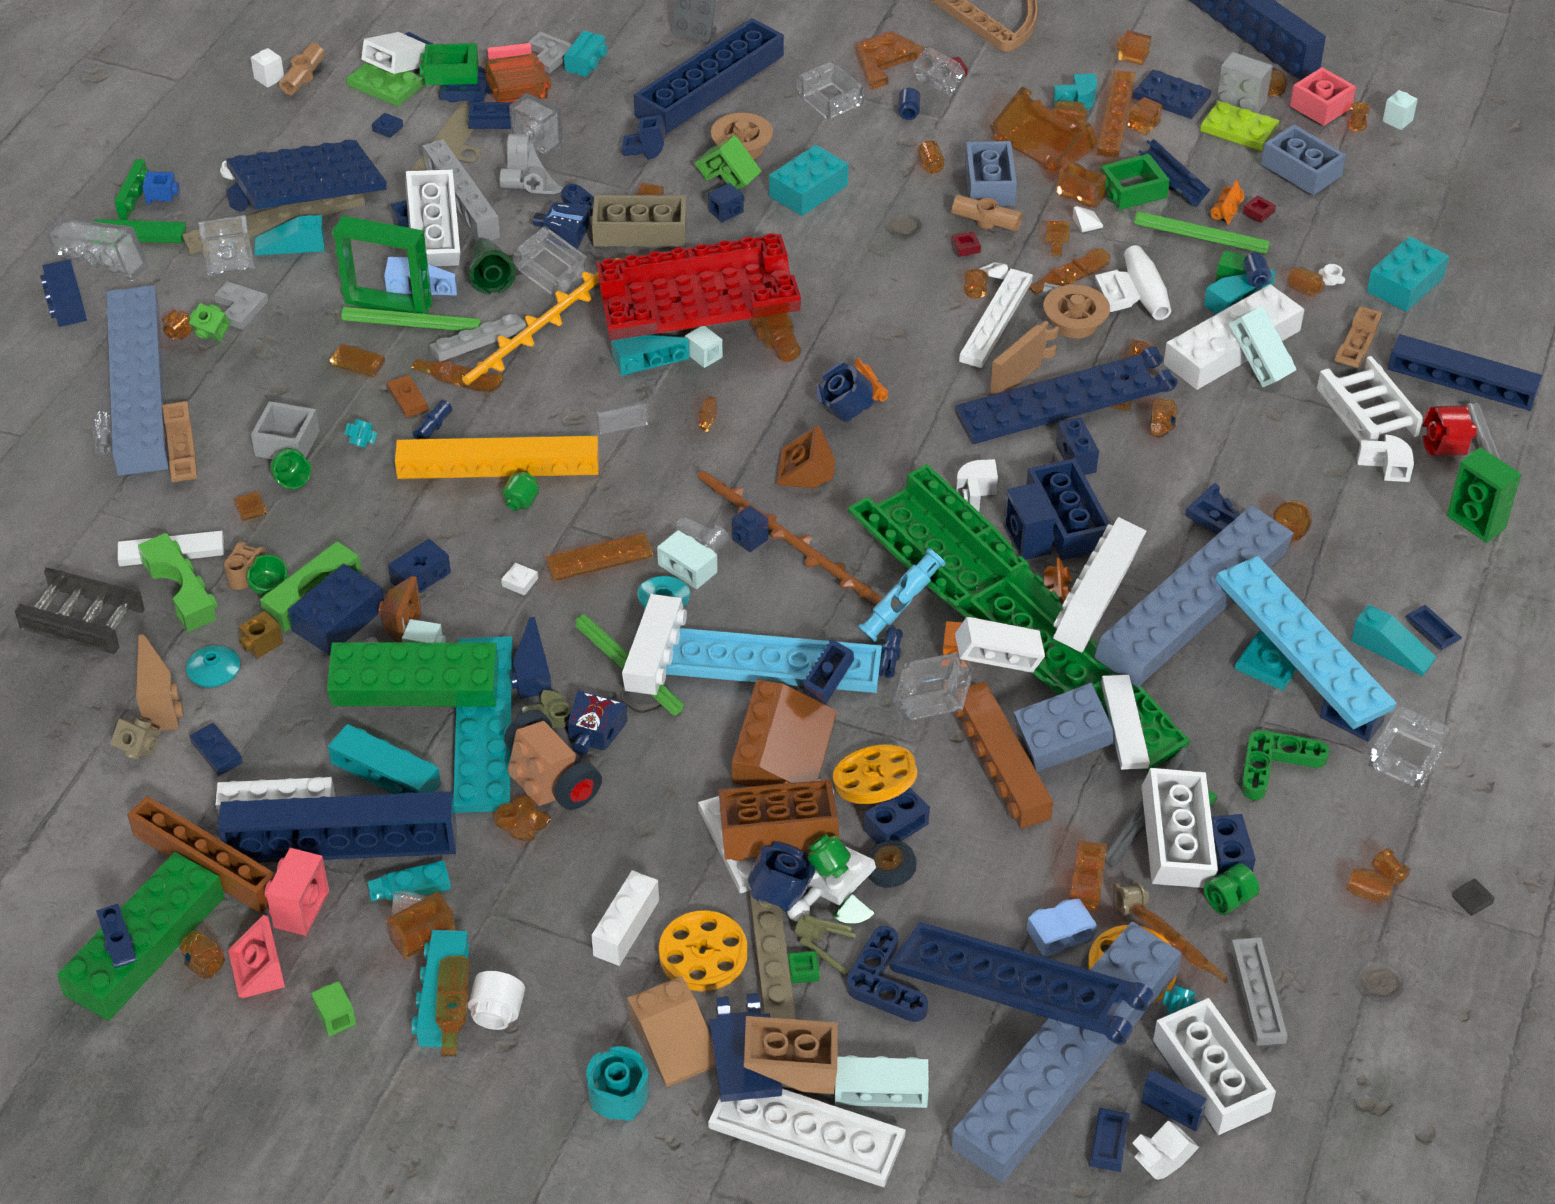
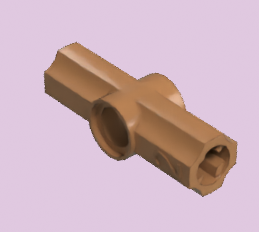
M311 43L302 54L296 55L291 59V68L279 82V87L285 94L293 95L303 83H308L313 79V70L325 56V51L319 44Z
M957 195L951 211L954 215L975 220L977 225L984 229L997 226L1018 232L1023 219L1021 212L1000 207L997 201L992 198L975 200Z

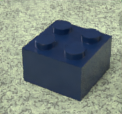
M1036 483L1007 489L1004 527L1019 556L1027 560L1051 554L1052 543L1055 541L1053 529L1057 519L1054 510H1050L1047 505L1045 493L1039 490Z

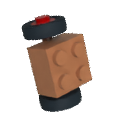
M540 710L526 711L516 717L508 726L504 735V742L512 752L508 765L509 775L538 806L556 800L563 808L574 810L584 806L593 799L602 784L600 772L588 762L574 765L576 754L552 730V723Z

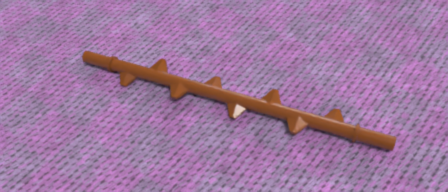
M703 470L699 473L698 479L714 489L716 494H721L739 507L737 514L751 505L768 518V529L772 531L770 537L783 539L806 555V567L820 565L841 580V588H852L859 593L861 598H866L874 605H877L882 599L880 595L870 589L869 585H864L847 573L844 563H833L810 546L812 536H795L776 522L777 516L775 514H765L742 498L744 493L743 487L730 489L724 482L718 481Z

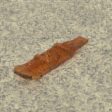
M1102 248L1093 249L1079 259L1076 258L1057 269L1053 268L1047 276L1030 285L1029 289L1036 295L1043 292L1045 282L1060 286L1074 283L1098 272L1108 265L1110 255Z
M416 359L411 366L413 370L431 374L438 381L482 392H492L498 389L504 381L501 373H486L479 376L469 385H466L462 377L472 369L452 364L450 361L429 362Z
M1134 907V915L1148 923L1168 942L1170 941L1174 948L1182 952V955L1186 952L1188 962L1191 965L1211 973L1224 984L1228 982L1225 974L1209 962L1197 948L1161 917L1142 907Z
M447 956L440 960L435 1021L442 1032V1057L457 1056L458 1034L467 1022L470 960L465 956ZM450 1003L458 1004L455 1008H447Z

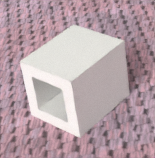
M269 48L251 57L254 79L267 88L283 78L284 72L281 57Z

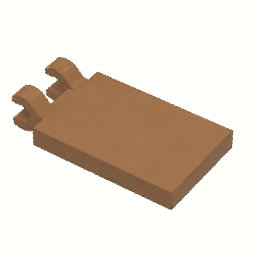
M1044 321L1041 326L1037 324L997 357L992 364L990 396L1012 390L1042 364L1043 358L1054 357L1057 345H1053L1051 348H1046L1047 340H1054L1058 337L1059 327L1056 326L1054 329L1048 330V321Z

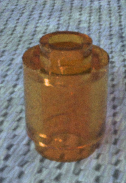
M1057 101L1053 117L1060 122L1080 125L1082 121L1086 120L1087 108H1084V103Z
M932 140L923 142L918 147L917 152L924 169L932 174L940 172L944 168L945 159L938 143Z
M1294 267L1288 276V284L1291 285L1292 289L1311 297L1320 294L1325 285L1322 275L1304 267Z
M1354 868L1348 881L1347 890L1352 891L1354 896L1381 904L1383 900H1389L1393 884L1389 883L1390 877L1365 868L1361 870Z

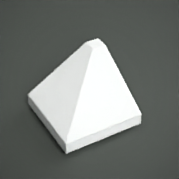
M1078 206L1074 207L1073 220L1081 232L1103 228V224L1094 211Z
M996 262L976 270V274L1003 280L1009 272L1007 264Z

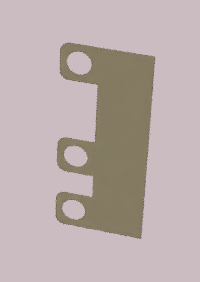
M461 102L432 142L444 139L458 160L474 162L482 151L476 147L463 145L474 129L468 128L470 104ZM470 149L475 151L476 154L472 158H464L461 156V153L464 150ZM424 154L411 171H427Z

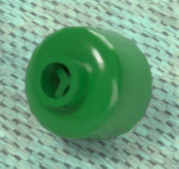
M525 472L511 475L502 490V497L506 501V506L514 511L529 509L539 494L537 480Z
M825 834L808 847L810 850L808 860L821 877L826 878L833 875L836 879L849 869L846 864L849 862L851 854L837 836L829 837Z

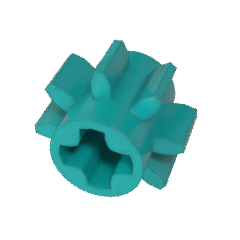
M355 419L354 425L347 423L344 435L350 436L348 443L366 448L368 442L374 444L377 432L372 431L373 424Z
M1174 985L1173 991L1165 990L1161 1004L1168 1006L1166 1014L1170 1015L1200 1001L1194 999L1196 991Z

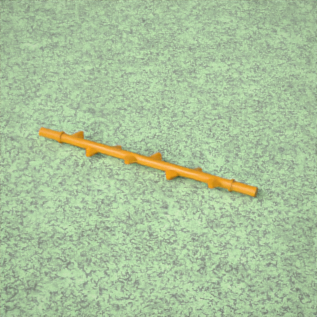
M583 272L581 275L584 283L569 295L557 291L555 293L557 304L539 318L527 315L525 321L528 327L514 338L508 339L500 335L497 338L500 348L483 362H479L474 369L463 376V382L469 385L482 374H486L490 368L502 372L505 369L502 358L520 344L530 347L534 346L535 343L532 335L548 322L557 326L562 325L561 312L578 299L586 302L591 301L588 291L600 283L598 272L596 274Z

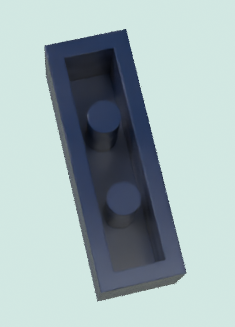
M71 259L42 265L45 275H40L43 289H47L44 290L47 304H49L48 308L51 319H57L58 327L87 321Z

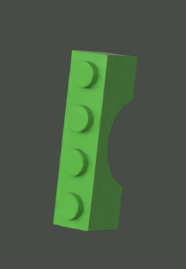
M164 533L138 545L141 562L152 579L167 578L176 581L182 586L179 593L173 598L175 614L187 633L216 620L215 608L218 607L216 600L211 593H206L202 578L199 575H194V569L190 560L182 557L181 548L176 540L172 541L168 534Z
M337 541L312 561L306 563L292 576L286 578L272 591L266 593L260 599L262 612L266 611L280 625L281 630L287 632L291 628L287 609L343 564L362 574L359 555Z

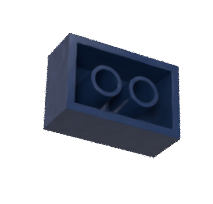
M343 564L287 609L291 630L331 655L332 643H345L379 615L380 602L384 601L382 587Z

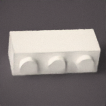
M966 617L955 633L959 657L963 660L1033 673L1045 657L1040 631Z
M633 870L631 871L592 934L593 956L620 966L659 902L658 880Z

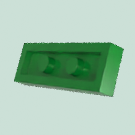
M143 159L135 160L115 199L119 219L128 220L131 212L135 210L138 198L142 196L146 173L150 172L146 168V163Z

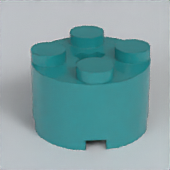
M616 1046L611 1047L610 1051L603 1054L597 1053L588 1063L586 1080L591 1109L609 1119H622L624 1121L634 1119L637 1113L645 1107L649 1099L648 1068L642 1056L633 1049Z

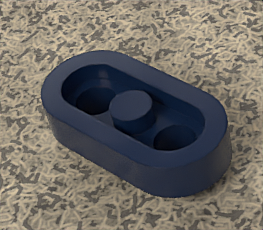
M569 184L562 189L563 203L590 205V216H593L594 197L577 184Z

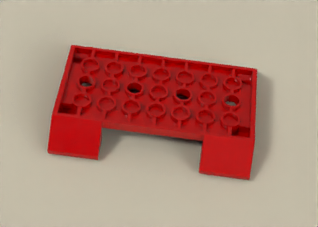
M769 233L763 237H744L741 240L732 242L724 240L718 242V244H699L693 248H674L668 252L654 251L648 255H629L623 259L614 260L609 258L602 262H597L610 341L800 311L801 295L795 276L791 275L789 271L788 254L781 234Z

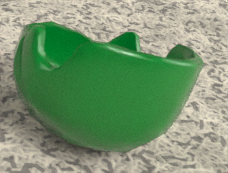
M288 448L280 451L270 463L273 479L286 489H298L304 486L311 477V463L296 449Z
M271 554L256 557L253 565L247 571L248 587L256 594L264 596L287 578V566L280 557Z

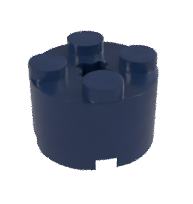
M843 362L833 365L822 375L824 380L821 386L817 384L816 397L818 401L843 422H848L863 410L869 409L874 402L872 398V383L852 364L846 365Z
M774 842L772 846L767 847L766 844L762 847L748 875V883L752 889L750 894L757 901H766L779 906L785 911H790L802 899L815 874V868L810 862L807 863L802 858L804 853L792 845Z

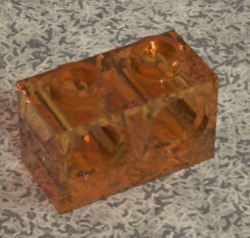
M1078 840L1070 900L1080 899L1087 910L1098 911L1107 844Z

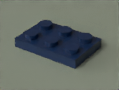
M1154 69L1133 91V99L1189 119L1196 115L1211 96L1210 89Z

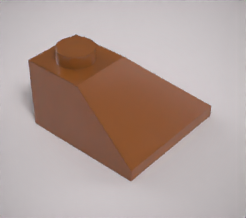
M814 426L781 448L776 482L778 485L816 488L832 479L834 476L835 457L819 426Z
M411 576L390 589L385 601L382 600L380 602L379 616H382L384 629L395 643H403L402 637L409 620H419L422 614L417 577Z

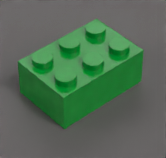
M1479 447L1460 461L1446 516L1485 543H1488L1507 527L1522 474Z

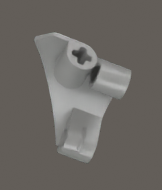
M509 134L507 142L508 165L507 168H501L500 187L504 189H522L540 194L560 193L563 187L558 185L546 172L535 152L530 135Z

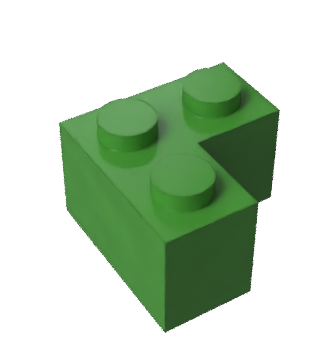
M736 135L712 147L694 163L707 181L721 175L727 184L731 183L737 189H741L749 184L761 172Z

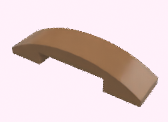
M1359 306L1343 345L1341 344L1336 354L1335 362L1356 368L1361 366L1372 344L1383 312Z
M188 402L162 405L170 458L171 481L179 482L197 479L196 455Z

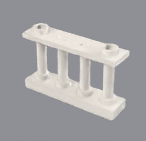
M1372 356L1367 357L1364 371L1338 378L1330 369L1320 371L1317 390L1359 442L1361 440L1378 441L1380 434L1406 427L1414 437L1419 436L1423 422L1421 413L1414 408ZM1366 380L1372 385V388L1352 394L1345 389L1346 386ZM1376 396H1381L1386 402L1367 409L1361 408L1357 403ZM1391 411L1399 418L1376 425L1370 419L1371 417Z

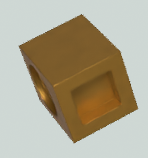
M266 611L238 626L240 646L245 652L249 651L256 659L283 644L280 625Z

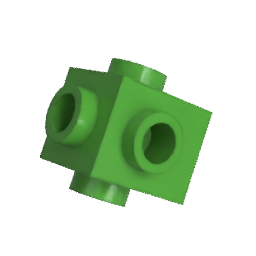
M200 303L197 309L192 311L189 324L197 337L203 340L210 338L220 343L231 321L219 307L213 304L206 306Z

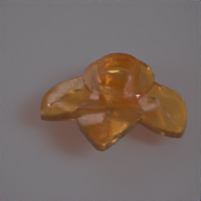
M525 796L516 798L512 803L499 806L494 814V822L497 827L508 830L513 838L531 841L535 839V831L544 829L551 822V817L534 809L536 802L531 797Z

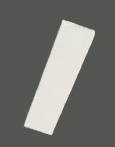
M222 531L169 536L172 541L176 540L178 542L184 559L224 555V536ZM152 538L118 542L119 566L142 564L138 545Z
M1102 676L1101 684L1110 724L1113 729L1121 770L1148 768L1150 761L1130 676Z

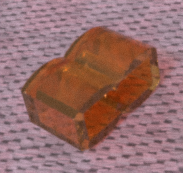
M1069 161L1059 169L1057 192L1068 199H1077L1088 207H1097L1104 199L1106 176L1104 174L1086 169L1078 163Z

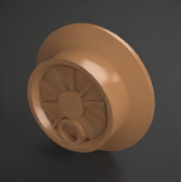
M733 113L721 117L713 124L711 137L714 143L718 145L736 135L752 159H756L763 153L764 147L771 141L773 128L761 116L751 113Z
M1064 285L1047 294L1044 299L1043 310L1051 321L1053 328L1059 327V334L1069 338H1084L1096 332L1098 326L1106 321L1110 313V304L1108 299L1094 288L1084 285Z

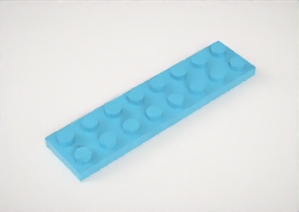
M1259 556L1217 574L1215 581L1352 729L1394 710L1397 704L1396 701Z
M680 628L679 643L673 647L672 663L666 666V675L756 682L758 679L804 687L803 680H806V676L809 675V671H812L815 662H818L817 658L821 657L820 653H824L823 649L826 648V644H829V641ZM839 642L854 652V661L836 689L877 693L882 646Z

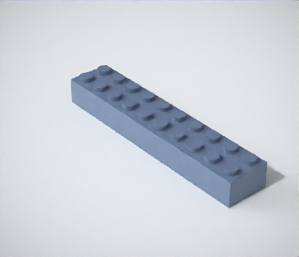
M155 285L107 291L112 450L118 476L169 469L167 433L162 405H165L160 307Z
M1251 505L1106 631L1100 638L1094 658L1118 675H1129L1131 684L1138 688L1234 601L1215 581L1217 574L1256 556H1259L1271 568L1286 554L1294 532Z
M1131 922L1090 970L1133 983H1143L1152 990L1154 997L1144 1011L1136 1010L1129 1006L1126 1001L1122 1000L1113 1016L1123 1017L1133 1027L1178 974L1182 952L1134 922ZM1086 999L1083 1002H1089L1092 999ZM1048 1018L953 1129L952 1149L1003 1184L1118 1044L1111 1042L1104 1034Z

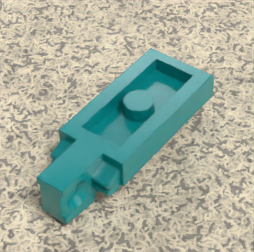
M444 861L388 873V875L385 874L381 878L367 882L371 901L386 898V900H394V903L451 889Z

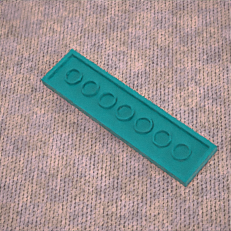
M512 636L459 638L458 643H496L499 655L496 707H456L455 813L511 811V776L508 772L511 751L504 742V735L512 722V684L510 679L513 667Z

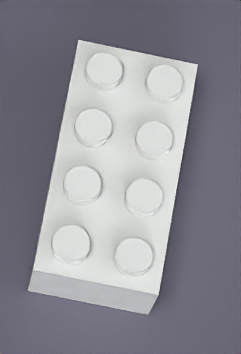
M453 170L406 171L405 187L409 228L424 230L428 264L432 266L459 265L460 245Z
M1150 768L1142 784L1151 882L1152 884L1204 888V884L1213 879L1218 871L1206 772Z
M1209 998L1157 1020L1153 1038L1154 1043L1183 1085L1207 1098L1204 1104V1115L1218 1135L1271 1112L1276 1091Z

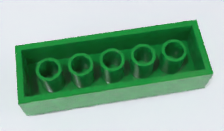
M332 643L327 686L331 705L496 707L499 670L497 644Z
M174 852L120 908L128 934H131L134 941L132 947L137 961L114 968L110 954H107L105 951L104 942L106 941L102 929H100L56 974L63 995L110 1021L225 898L220 876Z

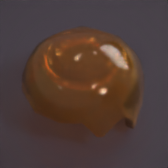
M1294 499L1283 501L1273 513L1275 521L1294 532L1291 542L1300 540L1311 528V510L1301 501Z

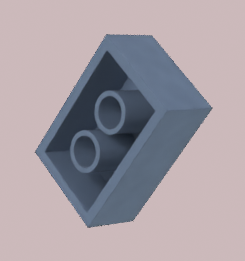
M1292 125L1265 143L1261 165L1311 195H1315L1342 177L1346 154L1298 126Z
M1011 141L966 142L965 170L969 198L975 200L992 198L1000 206L1015 205L1017 181Z
M1092 683L1014 712L1017 730L1036 772L1114 744L1112 726Z

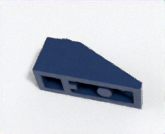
M530 617L513 660L514 673H510L512 689H518L520 699L541 695L543 690L552 691L550 672L535 617Z

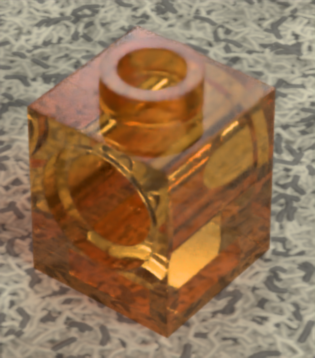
M1143 97L1130 109L1128 128L1144 135L1149 134L1161 122L1163 105Z

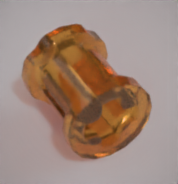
M1354 102L1351 104L1350 111L1352 113L1347 126L1353 131H1364L1367 128L1366 118L1370 112V106L1364 102Z
M1391 848L1381 851L1372 861V866L1375 870L1379 869L1388 878V883L1391 886L1402 883L1408 877L1411 870L1407 865H1402L1394 857V851Z

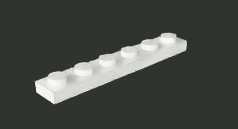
M1010 269L961 351L959 362L979 368L983 367L1031 285L1032 274Z

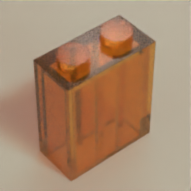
M536 53L486 60L485 78L496 102L517 103L548 98V90L551 89V79L546 75L544 64L542 61H539Z

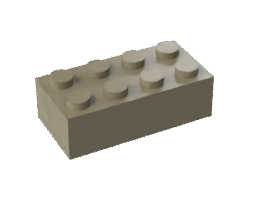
M594 195L592 218L593 246L686 247V196Z

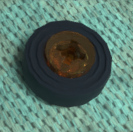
M897 840L886 841L876 845L867 854V857L873 859L876 865L875 870L868 877L877 886L891 888L902 885L910 880L916 872V857L912 848L904 842Z

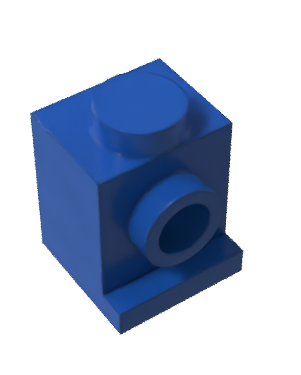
M174 172L146 173L143 183L146 204H151L152 201H173L174 195H179L180 185L179 182L175 181Z

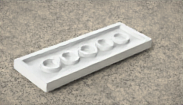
M782 1089V1096L729 1102H721L719 1098L708 1121L709 1129L881 1187L886 1185L906 1132L905 1129Z

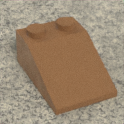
M139 635L136 698L141 716L152 722L151 726L161 731L179 729V718L184 717L183 702L178 701V683L173 684L170 671L145 635Z
M683 976L627 998L628 1018L666 1088L715 1068L711 1035L697 1002Z
M746 1016L745 1068L802 1092L834 1094L838 1056L837 1022Z

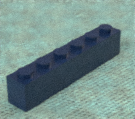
M1399 334L1394 345L1388 370L1528 411L1532 409L1543 376Z

